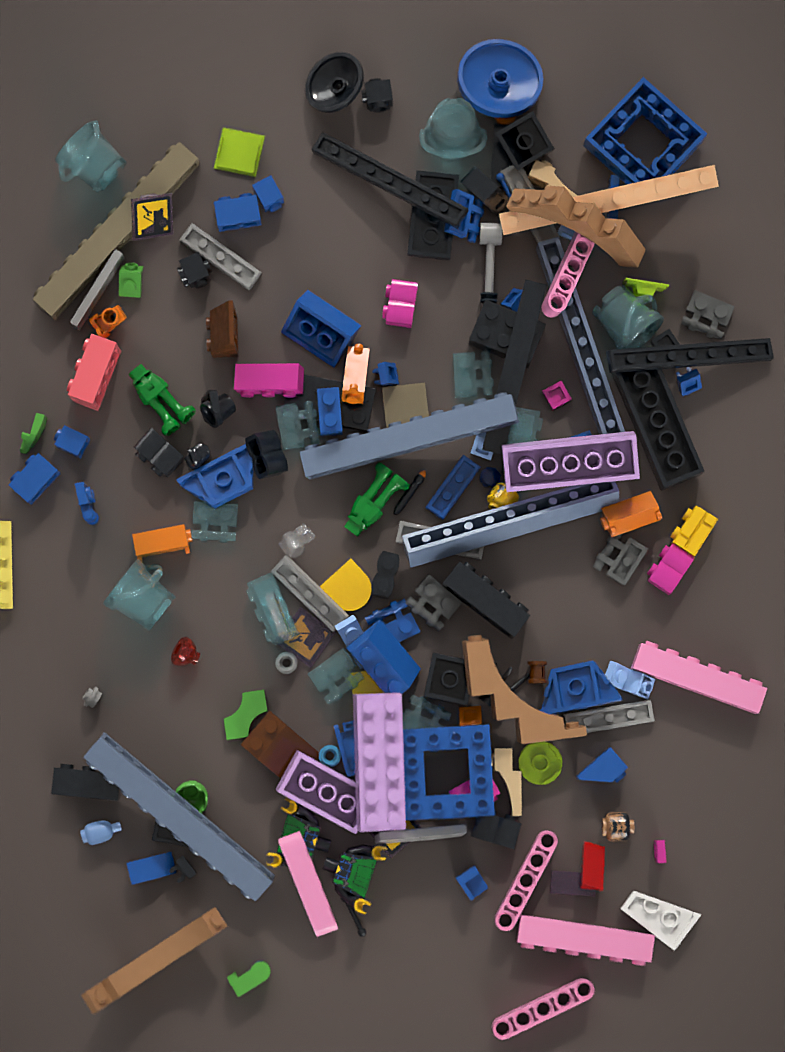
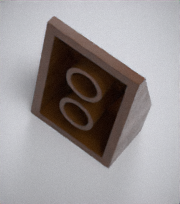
M228 300L210 310V317H206V329L210 330V339H207V352H211L212 358L238 357L237 312L233 300Z
M271 711L265 715L241 744L279 778H282L297 750L315 760L319 758V752Z

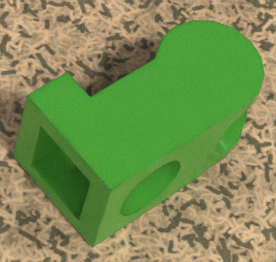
M257 961L249 971L240 976L235 971L227 979L239 997L265 981L271 973V968L267 962Z

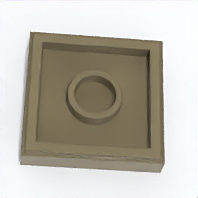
M425 383L382 387L386 428L393 422L401 421L403 424L410 422L409 419L415 416H422L423 418L429 416Z

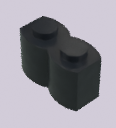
M152 428L134 446L135 450H137L135 455L144 463L148 460L153 465L151 469L159 477L165 475L168 478L184 460V456Z
M275 430L254 433L245 438L247 451L252 458L253 468L259 479L278 476L288 471L287 459L281 451L280 439Z
M383 551L377 561V573L372 581L373 596L388 599L394 589V577L399 569L400 560L398 554Z
M495 811V816L476 817L471 837L515 849L522 824L517 822V817L505 814L504 818L496 816L497 811Z

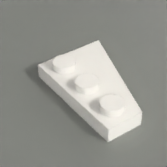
M636 891L630 894L620 908L674 951L701 916V914Z

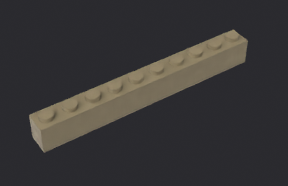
M178 142L176 145L169 147L162 161L158 160L155 162L148 176H143L137 182V187L134 191L128 192L123 197L121 205L118 208L114 207L108 213L107 220L103 224L99 223L94 228V234L79 244V250L64 260V266L59 271L56 270L50 275L49 282L44 287L40 286L35 291L33 301L54 321L101 272L114 250L120 251L135 235L134 202L171 196L200 165L199 159L182 143Z

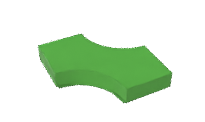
M265 690L242 693V702L239 709L233 715L224 718L227 740L248 737L253 720L258 715L268 712Z

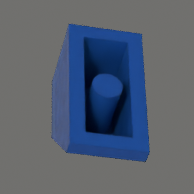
M609 747L575 777L578 780L612 782L615 780L617 783L627 775L624 771L628 767L614 750Z

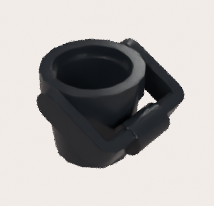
M208 390L201 398L200 411L203 420L211 427L217 428L236 411V406L227 394L224 393L218 396L217 390Z

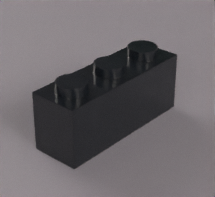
M60 764V768L54 767L51 794L120 801L121 799L120 788L115 783L111 784L106 781L103 773L97 772L90 766H82V770L73 769L74 765Z

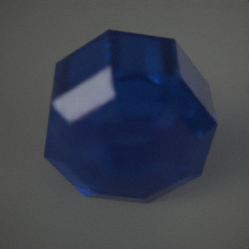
M486 467L481 471L479 481L484 488L493 489L495 484L500 483L501 474L496 468Z

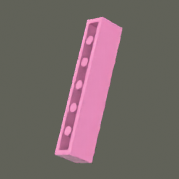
M646 641L645 644H639L631 666L632 670L753 714L760 712L767 688L762 686V682L755 679H750V681L741 679L742 675L729 671V674L721 672V667L713 664L704 666L699 664V659L688 656L687 659L679 657V652L668 648L666 651L658 649L659 645Z
M520 914L516 941L521 943L523 948L534 949V945L543 946V950L549 952H556V949H564L565 954L578 956L579 952L588 953L587 957L601 959V955L610 956V961L623 962L624 958L632 960L631 964L645 966V962L651 963L655 935Z

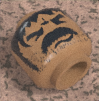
M609 812L605 818H602V835L606 836L608 841H627L630 833H634V820H630L626 812Z

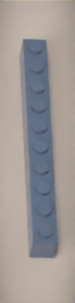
M559 237L539 242L536 247L549 288L565 255ZM559 283L561 289L566 290V287ZM575 287L566 308L558 316L599 435L625 432Z
M507 392L499 393L491 400L486 401V398L477 399L469 406L459 404L453 406L452 410L447 412L437 410L431 412V416L425 418L415 416L409 419L410 422L403 424L401 421L390 423L389 427L385 429L375 427L367 430L368 433L363 435L353 433L347 435V439L341 441L331 439L326 441V445L319 447L317 444L306 446L304 451H300L305 477L311 480L520 423L514 398L511 394L507 395Z
M615 481L566 487L403 535L404 551L410 568L601 512V508L619 502V489Z
M105 732L83 758L86 759V763L92 769H98L104 774L103 777L111 784L115 783L124 796L134 799L138 803V807L145 813L149 812L152 814L160 826H166L172 831V835L178 841H184L189 845L192 853L202 856L210 868L220 871L224 879L228 883L239 887L241 893L246 898H252L256 902L271 885L275 877L271 871Z

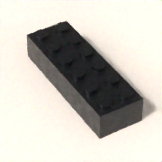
M662 369L611 373L660 490H665L702 475L705 472Z

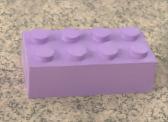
M297 750L276 787L277 792L356 834L358 832L356 782Z

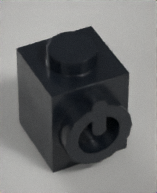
M374 78L364 83L365 90H361L362 102L367 103L368 110L372 112H385L393 106L390 79L381 80L380 78Z
M199 252L179 260L181 266L177 270L185 287L190 285L191 289L194 287L196 289L202 288L208 284L207 281L211 280L209 273L212 270L208 261L202 260Z

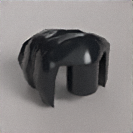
M199 443L187 450L189 454L184 460L188 467L195 470L209 458L210 450L207 445Z

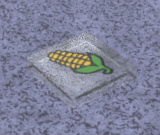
M273 592L266 594L265 599L279 637L286 641L293 639L279 597Z

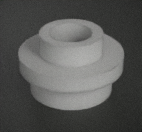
M283 652L277 656L275 664L279 672L290 674L295 671L298 662L294 654ZM289 659L291 661L290 666L284 667L282 664L283 660Z
M96 686L93 689L89 688L82 698L85 701L84 706L93 708L100 699L102 693L98 691Z

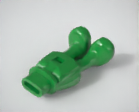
M142 364L129 373V377L133 380V386L136 388L143 404L150 405L163 421L161 432L165 436L175 433L180 429L181 425L168 413L159 401V398L173 410L182 424H186L195 415L196 409L192 405L186 407L180 405L167 390L169 385L162 378L152 373L151 370H146Z
M379 461L375 465L376 476L363 496L358 495L350 515H348L349 520L344 526L357 537L363 529L367 530L369 526L374 524L383 515L381 510L396 491H406L411 486L395 473L380 496L372 502L382 484L393 473L392 470Z

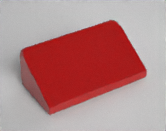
M591 842L583 843L581 889L603 891L604 846Z

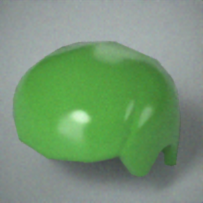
M187 781L176 788V793L201 814L206 811L208 793L201 783Z

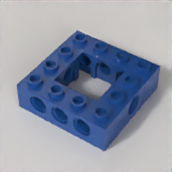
M643 77L585 138L583 146L615 175H619L620 179L627 185L674 174L704 142L707 133ZM641 115L646 117L671 140L664 153L659 158L656 157L653 160L649 169L641 163L639 157H634L625 149L623 143L620 144L617 141Z
M489 725L403 729L405 821L495 816ZM468 749L471 794L426 796L423 751L438 752V750L460 751Z

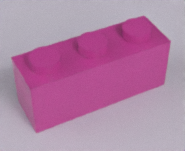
M299 363L235 364L234 390L241 394V397L252 398L254 394H262L263 397L268 398L275 397V394H283L284 397H296V394H303L304 368Z

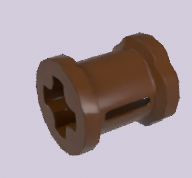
M527 661V665L530 666L528 684L547 683L545 679V665H547V661Z

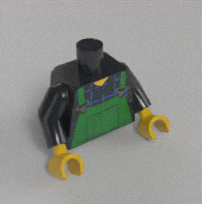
M286 798L285 800L290 802V805L287 809L281 807L283 811L288 813L281 838L300 831L311 858H313L315 849L328 853L331 840L319 836L321 831L319 820L308 808ZM279 844L276 853L270 852L267 854L274 858L271 864L266 863L267 866L288 867Z
M361 844L349 847L346 852H342L339 861L326 857L322 870L335 874L332 881L335 884V891L345 903L354 907L359 913L366 914L362 910L364 904L371 906V903L364 899L377 860L386 859L381 857L380 852L381 850H387V847Z

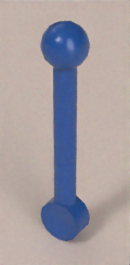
M498 173L496 179L501 182L510 199L512 194L504 181V174Z

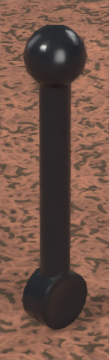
M345 903L358 928V935L361 937L365 936L367 933L366 929L362 928L352 906Z

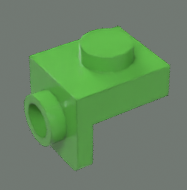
M126 263L121 266L119 270V296L141 297L143 266H138L136 263Z

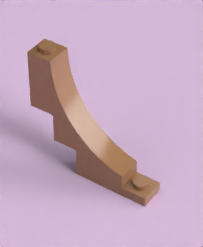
M481 635L469 636L467 641H462L468 695L490 694L492 718L496 720L515 718L517 742L526 744L587 736L586 727L581 724L579 725V722H567L564 727L563 717L539 711L516 696L498 673L487 639H482Z
M214 907L81 996L91 1012L95 1014L227 927L225 921L216 907Z

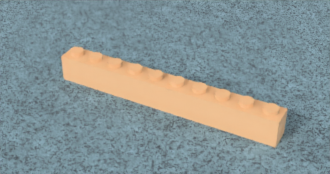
M715 165L574 196L573 198L576 202L595 203L601 213L715 188L719 187ZM508 211L499 214L503 235L556 224V222L525 213Z

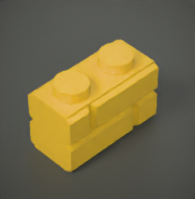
M698 506L693 507V509H687L682 517L685 522L681 528L677 526L670 536L673 539L671 544L674 543L693 557L696 556L718 521L716 517Z

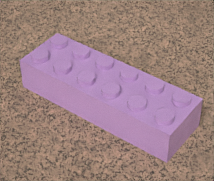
M633 431L501 445L507 492L640 479L636 434Z
M353 694L357 830L361 832L406 830L402 694Z

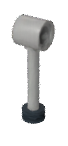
M480 223V244L486 245L485 292L480 293V296H482L480 297V302L484 303L485 300L497 303L498 294L493 292L495 246L502 244L501 223Z

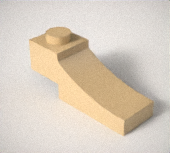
M544 160L535 161L528 177L531 183L544 189L546 185L564 186L572 197L578 196L558 179L554 173L556 168L552 167L551 163Z
M493 749V753H491L493 771L499 772L506 785L510 798L511 816H522L521 771H512V749Z

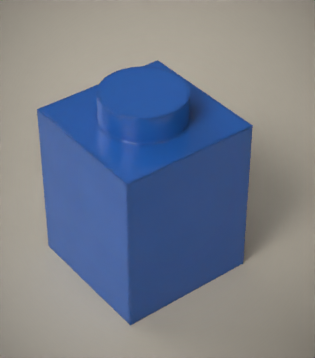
M271 175L252 185L253 191L257 195V199L265 213L277 211L282 207L281 204L284 203V198Z
M64 425L62 429H58L54 437L56 442L54 445L81 459L90 439L88 436Z

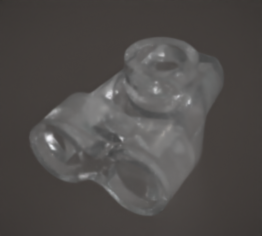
M304 523L295 528L294 532L285 533L282 536V541L279 542L281 549L286 554H289L291 558L302 555L305 551L303 544L309 543L316 538L313 531Z

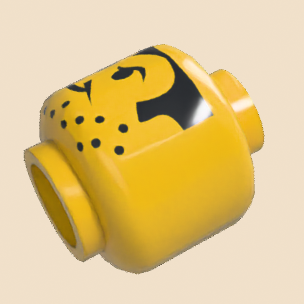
M497 483L487 497L488 507L492 510L518 502L519 494L517 491L507 492L505 483Z

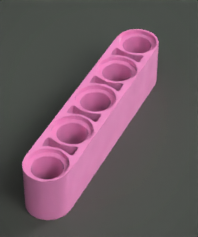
M577 232L574 233L542 303V312L547 317L554 318L566 308L594 247V242ZM576 246L581 248L582 253L577 251ZM568 265L574 268V272L569 270ZM559 283H562L566 290L561 289ZM551 301L556 303L558 309L552 307Z
M546 830L537 835L495 915V924L500 930L509 931L515 926L557 846L558 840L553 832ZM545 834H549L553 839L549 847H544L541 844V838ZM535 854H539L542 857V864L538 867L532 866L530 862L531 857ZM524 874H529L532 878V883L527 887L522 886L520 883V878ZM518 894L522 899L520 905L511 906L509 902L510 897ZM501 915H510L511 923L508 926H501L499 924Z
M300 831L278 839L316 936L319 937L337 930L338 926Z
M585 978L570 982L497 1017L492 1023V1031L499 1039L510 1038L589 1000L594 994V986ZM582 983L589 985V991L585 995H580L577 991L578 986ZM561 993H566L569 996V1001L564 1005H560L557 1002V997ZM540 1003L548 1004L549 1010L546 1014L537 1013V1006ZM522 1012L527 1013L529 1016L525 1024H519L516 1020L518 1014ZM501 1022L508 1024V1030L504 1034L496 1031V1026Z

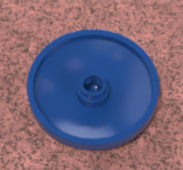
M492 39L474 45L464 54L459 64L457 83L463 98L478 112L496 118H510L525 113L537 102L543 86V73L538 60L525 47L508 40Z

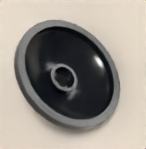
M336 52L325 56L315 64L307 77L305 93L308 102L318 111L325 113L344 109L354 101L362 88L364 81L363 67L358 59L346 52Z

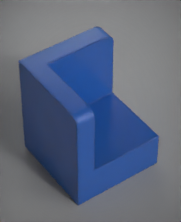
M474 865L455 877L471 901L488 889L487 884Z

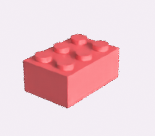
M91 334L90 339L86 338L82 350L85 352L82 359L79 358L75 365V371L77 372L74 379H70L67 391L74 403L98 411L119 359L121 349L116 342Z

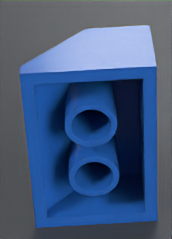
M307 290L296 301L281 333L334 368L347 351L348 346L355 339L361 325Z
M380 619L346 647L383 693L403 694L410 688L421 670Z

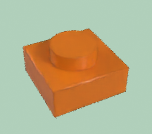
M481 705L460 707V726L483 725Z

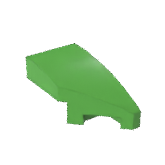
M36 413L31 433L22 432L21 439H23L20 453L27 454L39 440L48 420L45 415Z

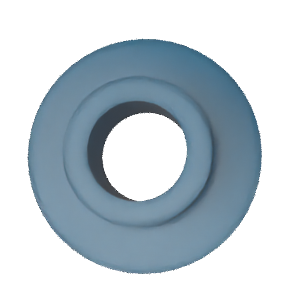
M326 745L320 750L319 760L327 767H334L340 762L341 753L336 746ZM327 752H332L334 754V758L332 760L326 759L325 756Z

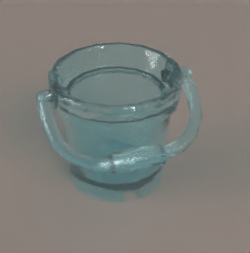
M458 97L457 99L446 98L438 103L434 109V112L427 121L425 130L419 131V141L421 147L428 153L438 155L443 159L458 160L480 152L486 146L487 131L479 126L478 119L475 117V110L469 102ZM480 134H481V136H482V141H481V144L477 147V145L479 144V139H480Z
M97 120L90 121L82 126L66 142L55 158L56 164L59 165V176L62 181L68 182L75 176H78L97 193L100 192V189L104 190L118 176L117 169L119 167L123 170L127 164V161L101 134ZM68 168L71 173L65 176L64 169Z
M624 284L622 287L620 285L606 294L601 299L603 301L602 307L600 308L596 305L592 311V315L615 342L616 349L640 348L657 332L664 322V316L657 311V302L653 296L642 295L637 297ZM651 302L652 310L646 305V303Z
M137 559L104 600L103 605L111 610L116 609L150 631L153 627L152 625L158 621L176 596L159 582L163 576V569L160 565H145ZM148 570H156L152 575L148 572Z

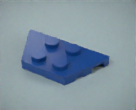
M246 444L176 480L181 487L215 509L253 489L254 468L252 458L247 451Z
M592 660L551 669L548 678L549 684L545 688L543 695L545 698L539 711L555 715L623 700L598 664Z

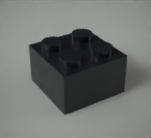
M433 652L423 697L467 706L469 695L464 659Z

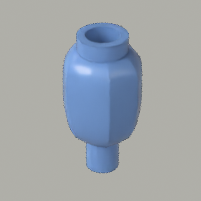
M96 821L87 824L84 830H80L83 843L88 842L90 845H96L109 840L114 832L121 831L122 828L120 822L111 824L108 821Z

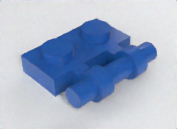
M458 189L452 190L451 200L468 208L469 212L458 229L446 223L444 231L460 238L467 237L468 233L467 241L475 243L477 235L480 234L479 222L480 217H483L484 213L483 203L476 199L475 204H473V195Z
M84 482L75 483L84 520L90 525L97 524L99 522V515L93 510V503L96 502L93 489L91 490V487H88Z
M405 599L398 602L395 600L390 603V606L381 610L376 609L372 611L371 615L365 617L368 625L380 619L399 643L420 633L412 613L410 612L404 616L401 613L402 609L408 607ZM394 613L397 619L385 624L383 618Z

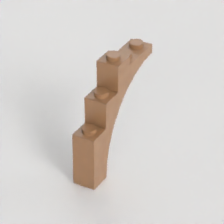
M546 185L544 190L514 188L506 206L511 212L538 216L574 230L601 247L619 266L638 268L646 250L625 220L605 218L595 203L576 202L564 186Z

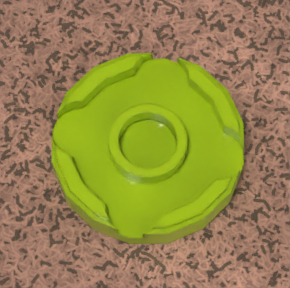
M545 741L530 743L520 753L518 759L519 770L528 782L536 785H545L554 781L560 775L562 756L559 750L551 743Z

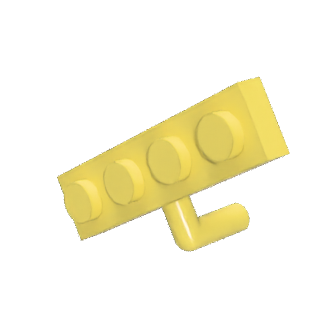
M0 521V609H13L11 521Z

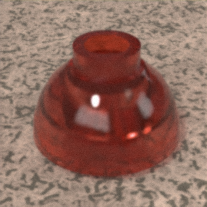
M182 637L175 645L171 655L172 664L186 666L191 663L195 665L199 660L200 653L197 652L196 645L189 637Z

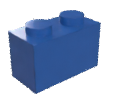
M244 193L238 198L231 199V197L226 196L219 198L218 201H214L219 232L262 225L257 195Z
M339 387L317 389L321 436L343 435Z
M39 453L36 456H30L25 462L26 467L21 472L17 471L10 478L11 483L9 486L30 505L61 474Z

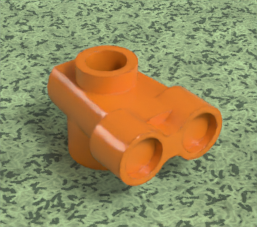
M117 305L113 308H106L100 315L96 313L89 318V321L95 328L98 336L107 338L111 335L110 332L127 317L121 307ZM116 314V319L113 322L112 316Z

